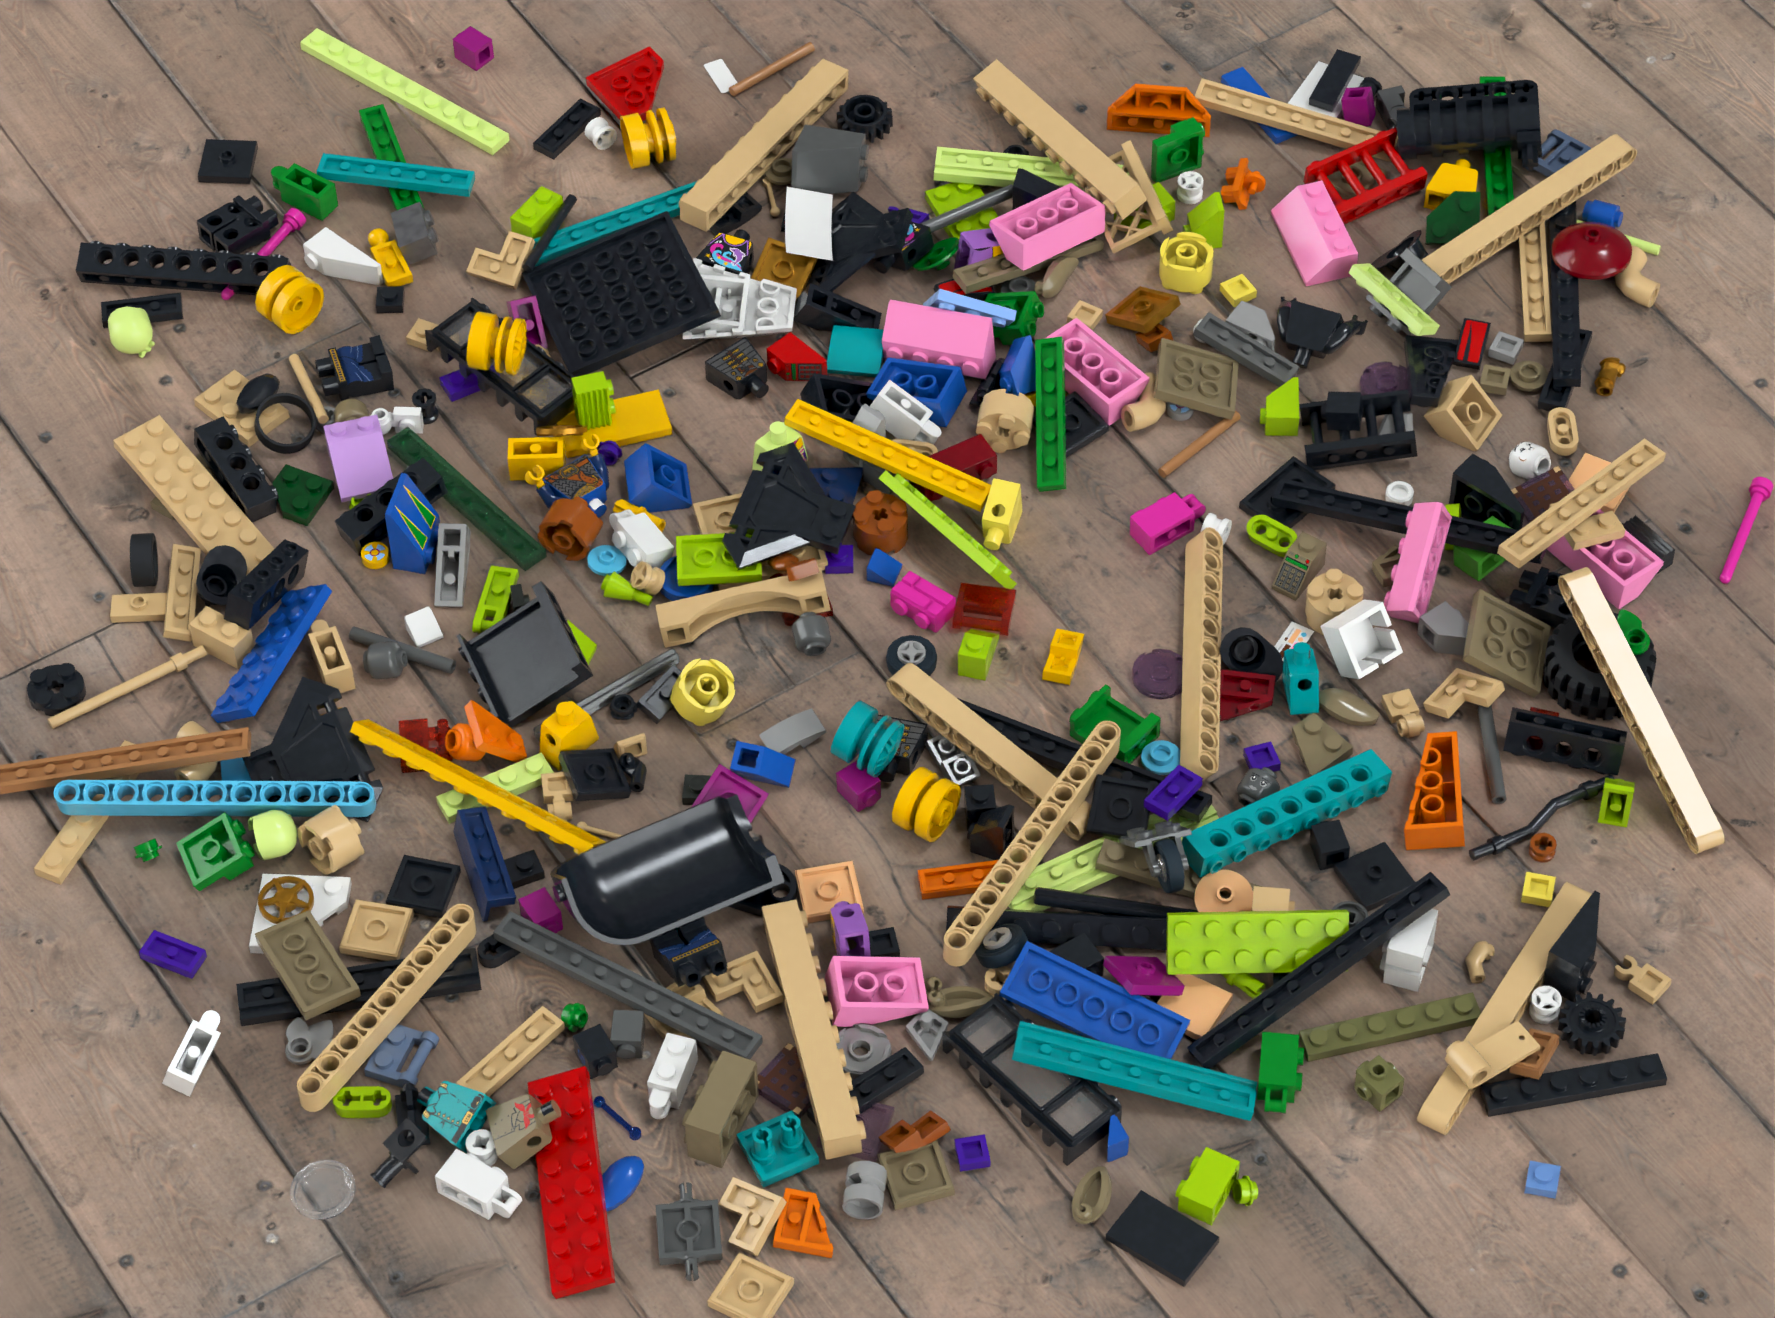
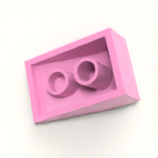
M832 957L825 974L828 1001H830L833 1011L832 1025H837V1027H853V1025L860 1023L873 1025L928 1011L929 1007L920 958Z

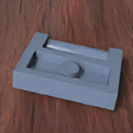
M1554 129L1548 134L1547 140L1541 144L1542 157L1538 158L1539 165L1538 167H1533V170L1549 177L1589 151L1591 147ZM1554 146H1559L1545 160L1542 159Z
M397 1024L374 1050L364 1069L365 1076L401 1088L407 1083H412L416 1086L418 1082L417 1076L431 1049L436 1048L439 1037L431 1031L421 1032ZM414 1044L419 1045L407 1070L400 1073Z

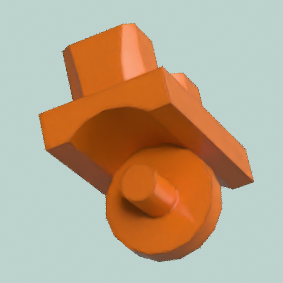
M1240 158L1238 167L1227 168L1225 175L1228 185L1222 186L1221 189L1224 203L1236 202L1239 210L1247 209L1250 194L1253 195L1263 191L1266 185V180L1259 171L1251 172L1249 170L1248 158Z

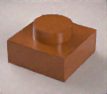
M1160 323L1150 332H1138L1135 334L1138 344L1151 353L1158 350V345L1162 338L1173 341L1171 331Z

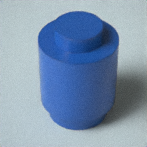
M1596 199L1594 201L1588 200L1582 213V221L1604 223L1614 228L1620 227L1623 220V212L1620 211L1619 205Z

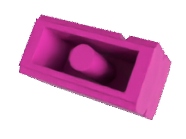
M911 571L890 592L891 607L898 615H906L913 619L920 628H928L935 633L956 612V597Z

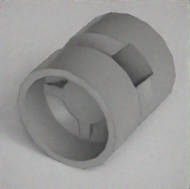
M857 1161L848 1166L845 1181L846 1189L842 1204L843 1211L847 1215L867 1220L881 1215L884 1204L883 1192L886 1188L887 1170L882 1165L871 1161Z

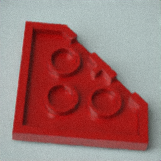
M649 46L587 76L586 85L619 120L621 116L638 113L642 121L646 120V111L652 110L664 70V60Z

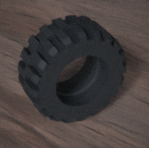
M1613 613V615L1615 616V618H1616V620H1617L1618 614H1617V613ZM1574 617L1567 618L1563 624H1559L1553 630V634L1547 642L1543 666L1544 685L1548 688L1549 695L1554 700L1558 699L1557 704L1565 710L1567 708L1570 709L1571 713L1578 717L1584 715L1589 720L1603 718V721L1612 720L1613 716L1623 717L1603 675L1586 670L1577 663V661L1593 657ZM1650 638L1648 650L1634 656L1651 688L1657 658L1654 644Z

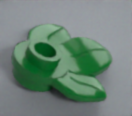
M1621 609L1618 613L1617 622L1633 654L1638 655L1646 652L1650 646V637L1642 629L1641 620L1633 613Z

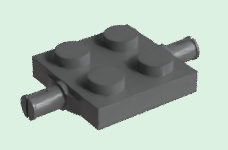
M686 1182L687 1193H685L684 1183L679 1185L680 1200L670 1204L655 1205L660 1265L685 1264L686 1280L692 1281L691 1270H693V1279L695 1281L699 1279L698 1263L723 1260L718 1199L704 1201L693 1199L692 1184Z

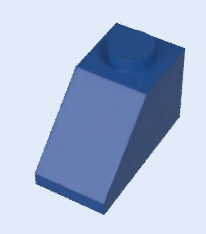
M1031 335L1014 339L999 371L1001 389H1006L1008 394L1018 396L1019 392L1026 394L1036 391V359Z

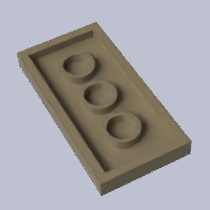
M310 910L255 933L256 942L305 1020L361 996L360 988Z

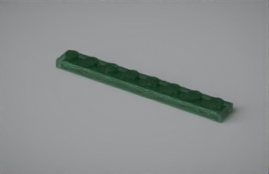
M409 427L387 440L388 448L408 466L424 458L444 480L448 493L442 497L524 571L547 557L544 547Z

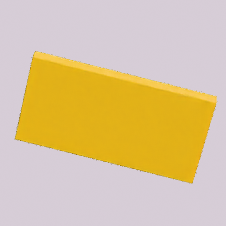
M659 389L613 399L616 413L611 414L612 424L610 426L590 428L580 436H560L564 439L566 457L571 458L588 454L589 452L582 449L581 443L585 437L587 444L594 446L593 434L599 437L600 442L610 440L616 442L618 446L673 435L672 426ZM575 410L557 422L556 425H578Z

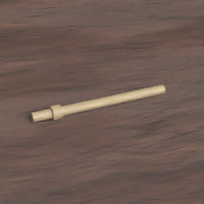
M201 645L184 654L180 652L171 656L170 661L48 718L49 725L54 729L175 670L180 672L188 668V664L206 656V650Z

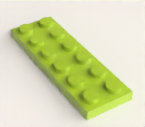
M885 470L879 479L1009 592L1014 588L1017 583L1009 577L1013 573L1009 568L929 501L900 474L897 473L893 477L888 471Z
M1348 910L1167 913L1166 972L1168 975L1292 972L1349 931Z

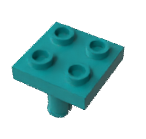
M792 1110L736 1134L737 1142L763 1188L819 1164V1156L802 1129L800 1119L794 1115Z

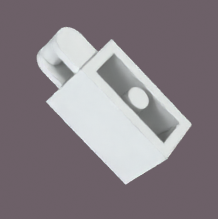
M891 380L887 382L870 405L872 409L878 410L885 417V429L897 439L928 442L934 445L941 435V429L929 420L933 411Z
M630 509L619 513L610 514L609 522L614 529L612 542L634 568L642 561L650 564L652 568H661L663 563L672 557L674 546L645 512L635 515Z
M213 1010L206 1011L199 1022L192 1021L166 1072L162 1084L190 1097L221 1034L216 1031L220 1023V1016L217 1012Z
M671 1033L666 1034L647 1081L650 1114L653 1118L663 1119L668 1115L670 1108L679 1109L698 1061L695 1039Z
M456 1149L435 1175L438 1193L488 1220L494 1213L510 1218L522 1202L521 1196L509 1188L508 1176L498 1167L493 1166L491 1168L482 1163L472 1153L465 1154Z

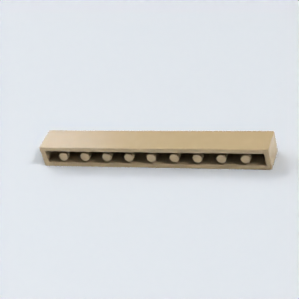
M822 59L816 66H812L808 74L802 80H798L788 94H784L781 100L773 108H770L767 114L759 122H756L752 129L745 136H742L738 143L731 150H728L724 157L717 164H714L702 179L697 180L694 187L687 194L682 195L679 201L680 220L707 232L772 166V163L779 159L798 140L804 125H813L848 90L849 70L825 59Z
M997 59L973 78L978 86L976 92L983 101L989 100L990 105L998 114L1004 113V118L1011 126L1016 124L1019 132L1026 139L1030 137L1032 143L1039 151L1044 149L1045 154L1054 164L1056 162L1060 163V168L1067 176L1072 174L1075 182L1082 189L1087 187L1089 194L1096 200H1101L1102 204L1105 205V209L1111 215L1116 213L1124 220L1147 201L1141 187L1133 178Z
M797 899L762 906L763 925L783 994L787 1016L825 1159L861 1153V1140L866 1139L865 1127L862 1120L857 1121L856 1115L860 1114L856 1096L850 1097L849 1091L853 1090L850 1073H844L843 1067H846V1059L843 1048L837 1049L836 1043H840L837 1025L831 1026L830 1020L833 1019L830 1001L825 1002L823 998L827 996L824 978L818 979L817 976L818 973H821L818 956H812L811 951L815 950L812 934L805 932V928H808L805 910H799Z

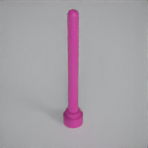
M290 208L283 216V225L257 254L269 256L290 232H294L296 229L300 230L306 223L304 214L296 208ZM229 285L221 293V297L224 300H229L235 294L234 290L228 288Z
M1755 477L1750 485L1751 500L1720 575V581L1724 584L1729 583L1761 503L1768 499L1773 491V483L1765 477Z

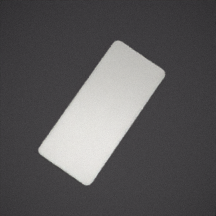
M722 59L704 64L705 69L721 93L728 92L729 87L737 83Z

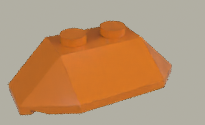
M1134 84L1108 107L1107 130L1170 134L1171 125L1194 117L1197 122L1203 125L1205 130L1204 137H1210L1211 115L1187 87Z

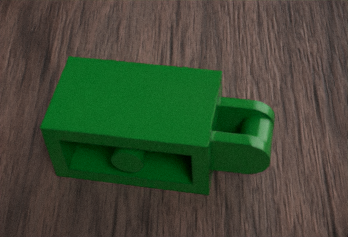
M295 163L288 169L283 166L272 168L273 187L280 191L283 202L321 221L339 206L335 183Z
M1262 1032L1257 1100H1265L1264 1112L1286 1114L1287 1102L1294 1103L1295 1091H1301L1303 1073H1297V1065L1303 1066L1304 1047H1298L1299 1035Z

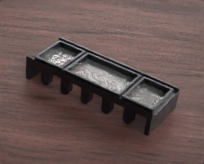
M473 297L471 302L432 330H425L426 346L429 352L440 347L443 361L449 363L454 358L459 361L461 375L467 378L474 373L477 376L478 387L482 392H486L491 387L496 390V399L501 407H504L509 402L515 405V415L519 421L522 422L528 417L533 419L534 434L536 436V427L555 425L574 410L571 378L577 376L572 375L559 361H554L541 347H536L528 339L525 355L516 375L507 374L506 369L502 373H497L494 360L489 370L468 367L467 344L473 318L479 311L494 314L487 305L479 303ZM498 317L499 327H500V325H501V323H502V321H503V318H499V317Z
M996 993L994 998L953 1029L942 1032L943 1051L948 1054L955 1048L959 1052V1063L964 1069H968L973 1065L979 1070L981 1085L987 1089L994 1084L1000 1090V1101L1006 1108L1010 1107L1013 1103L1019 1107L1023 1124L1026 1127H1030L1033 1123H1036L1042 1129V1140L1047 1146L1050 1147L1055 1142L1063 1148V1163L1068 1166L1109 1134L1110 1116L1115 1114L1121 1123L1122 1106L1115 1096L1108 1095L1096 1081L1012 1060L1019 1022L1034 1023L1030 1019H1025L1021 1016L1012 1002L1004 1000Z

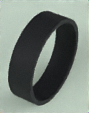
M291 393L274 394L266 398L258 407L254 425L255 432L259 441L268 449L282 454L295 453L304 449L312 440L316 426V416L311 405L302 397ZM273 404H293L301 408L308 415L311 422V431L303 440L296 443L283 444L270 439L261 429L259 423L261 413Z

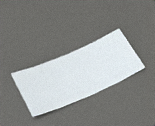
M787 187L785 208L786 253L833 261L831 238L833 195Z

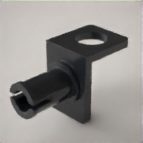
M405 1119L383 1142L384 1146L389 1150L390 1156L370 1175L385 1189L386 1185L403 1168L405 1170L408 1168L417 1174L419 1170L408 1159L427 1140V1136L410 1119ZM406 1131H412L415 1135L414 1142L409 1147H402L399 1144L400 1136Z

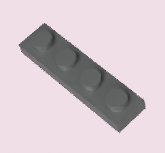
M1210 312L1206 314L1194 330L1193 335L1278 387L1295 377L1300 368Z

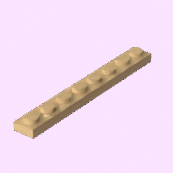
M1203 78L1195 93L1196 99L1203 107L1345 149L1366 141L1380 132L1379 130ZM1398 136L1396 137V141H1395V145H1394V148H1395V149H1396V146H1397V144H1398ZM1384 151L1372 156L1391 162Z
M1644 438L1501 543L1497 553L1518 569L1664 462L1666 453Z

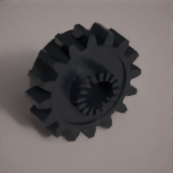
M858 95L847 99L844 105L839 106V112L836 114L838 130L866 134L865 140L869 139L871 143H874V138L876 137L882 140L883 133L889 134L890 127H893L892 109L887 108L886 101L883 102L879 97L872 95Z
M1587 992L1585 999L1576 994L1574 1003L1567 1000L1565 1001L1564 1009H1560L1558 1030L1562 1031V1041L1567 1040L1569 1048L1576 1049L1582 1055L1585 1053L1596 1056L1603 1052L1608 1054L1611 1047L1617 1048L1619 1040L1624 1037L1626 1018L1621 1017L1623 1009L1621 1007L1613 1008L1615 1001L1613 999L1607 1002L1603 1001V994H1599L1597 999L1592 997L1591 992Z

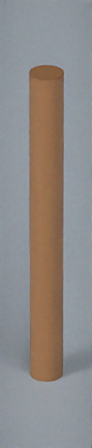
M808 42L729 87L730 94L734 97L815 51L814 45Z
M1235 410L1232 420L1223 418L1160 467L1158 469L1159 475L1163 478L1167 477L1240 420V414Z

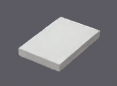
M1318 61L1288 104L1340 119L1343 115L1341 103L1343 95L1333 112L1309 105V98L1328 64ZM1354 74L1347 88L1360 87V83L1364 78Z

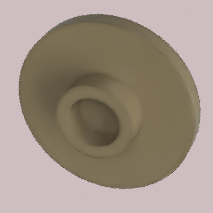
M779 158L775 160L772 166L764 173L766 179L776 185L791 184L792 159Z
M1522 361L1511 368L1510 381L1520 390L1528 392L1537 391L1544 387L1548 372L1544 366L1537 362Z

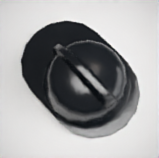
M1421 230L1414 231L1396 247L1377 258L1371 265L1376 269L1387 266L1396 273L1405 263V260L1400 255L1406 248L1421 260L1429 254L1419 240L1422 234Z
M227 545L216 546L204 558L197 575L196 588L201 599L205 601V606L226 605L228 593L246 576V560L242 553L234 547Z
M1240 627L1231 630L1223 638L1220 646L1221 658L1232 671L1276 675L1275 682L1279 679L1283 671L1281 654L1258 632L1251 628Z

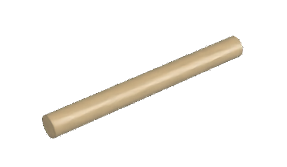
M292 354L289 357L290 364L314 410L318 422L325 424L328 422L329 417L300 357L297 354Z

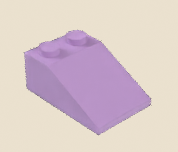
M377 415L323 426L341 502L351 501L353 497H355V500L365 498L367 494L374 493L384 486L387 481L393 479Z

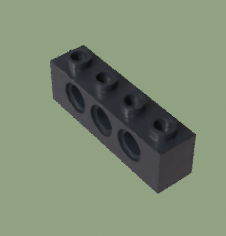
M223 416L194 428L195 447L222 488L249 520L255 522L276 513L277 500L279 499L277 490L266 481L262 467L259 464L256 465L252 460V454L246 444L242 445L234 425H229Z
M424 458L409 465L402 472L410 477L430 504H433L448 493L442 476ZM401 473L387 481L384 486L371 495L366 496L359 504L344 512L335 520L341 537L359 556H361V550L366 544L380 542L388 536L385 513Z
M284 539L228 593L224 619L231 623H236L246 630L252 628L304 577L309 550Z
M1512 707L1503 751L1510 752L1516 756L1525 755L1539 758L1544 762L1562 763L1576 769L1594 770L1603 775L1613 774L1618 776L1627 732ZM1531 736H1538L1541 739H1534ZM1560 742H1566L1569 745H1562ZM1589 748H1594V749H1597L1598 751H1596V752L1590 751Z

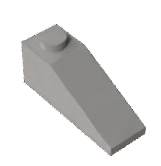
M439 523L435 607L463 608L471 530L467 524Z

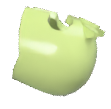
M126 306L118 308L110 314L108 318L110 341L118 351L126 354L138 353L141 358L151 351V347L155 345V342L152 341L153 330L148 314L144 309Z
M271 810L248 819V829L254 830L256 839L253 848L260 859L268 860L284 856L295 847L298 839L297 827L290 814L281 810Z

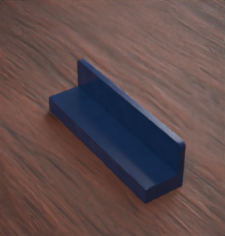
M486 806L457 810L453 833L482 921L485 922L488 921L491 907L514 905L516 895Z

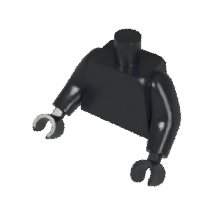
M1281 296V303L1277 310V326L1280 338L1286 343L1288 349L1296 351L1292 362L1304 369L1308 367L1311 356L1324 359L1326 354L1329 355L1337 351L1353 335L1364 334L1368 323L1367 320L1363 322L1358 321L1357 315H1353L1352 320L1343 321L1340 313L1298 302L1297 298L1287 301L1285 297Z

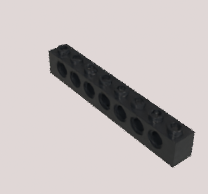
M91 241L90 243L81 242L76 273L83 283L222 293L229 285L228 288L234 290L235 294L257 295L262 282L272 271L284 265L291 266L289 258L279 254L260 256L252 252L234 254L230 251L222 250L218 253L208 252L199 248L191 251L182 250L178 247L164 249L156 248L152 245L137 247L126 243L110 245L99 241ZM112 259L110 263L103 264L106 260ZM138 261L136 265L129 266L130 263ZM164 263L162 267L154 268L157 264ZM190 265L186 270H180L183 266ZM216 267L213 271L206 272L207 269ZM242 269L239 273L232 274L234 270ZM262 271H268L263 276H257Z

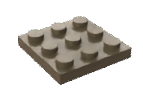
M1162 338L1158 345L1154 398L1232 420L1235 413L1239 362L1224 355Z
M1479 589L1473 596L1463 661L1534 698L1541 690L1543 666L1551 626Z

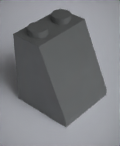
M805 124L792 150L791 187L825 194L858 192L862 182H866L868 176V167L864 166L869 154V145L865 144L866 134Z

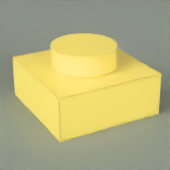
M1243 274L1220 283V292L1233 307L1238 306L1241 301L1248 302L1257 297V290Z
M1526 872L1521 902L1550 907L1556 877Z

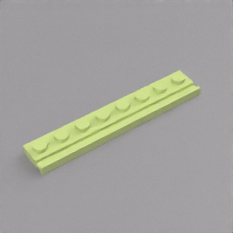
M937 147L934 180L1005 187L1014 184L1017 170L1021 168L1060 187L1072 183L1085 192L1075 182L1072 174L1067 176L1060 168V163L1056 162L1054 164L1048 157Z
M1211 805L1200 823L1174 814L1168 821H1172V824L1180 823L1181 826L1190 828L1193 831L1219 819V817L1217 816V811ZM1156 814L1150 815L1147 830L1155 829L1154 824L1166 820ZM1103 836L1037 866L1008 907L1017 910L1043 911L1050 908V906L1036 905L1034 903V893L1037 887L1083 893L1118 877V875L1095 869L1104 839L1120 843L1119 838Z

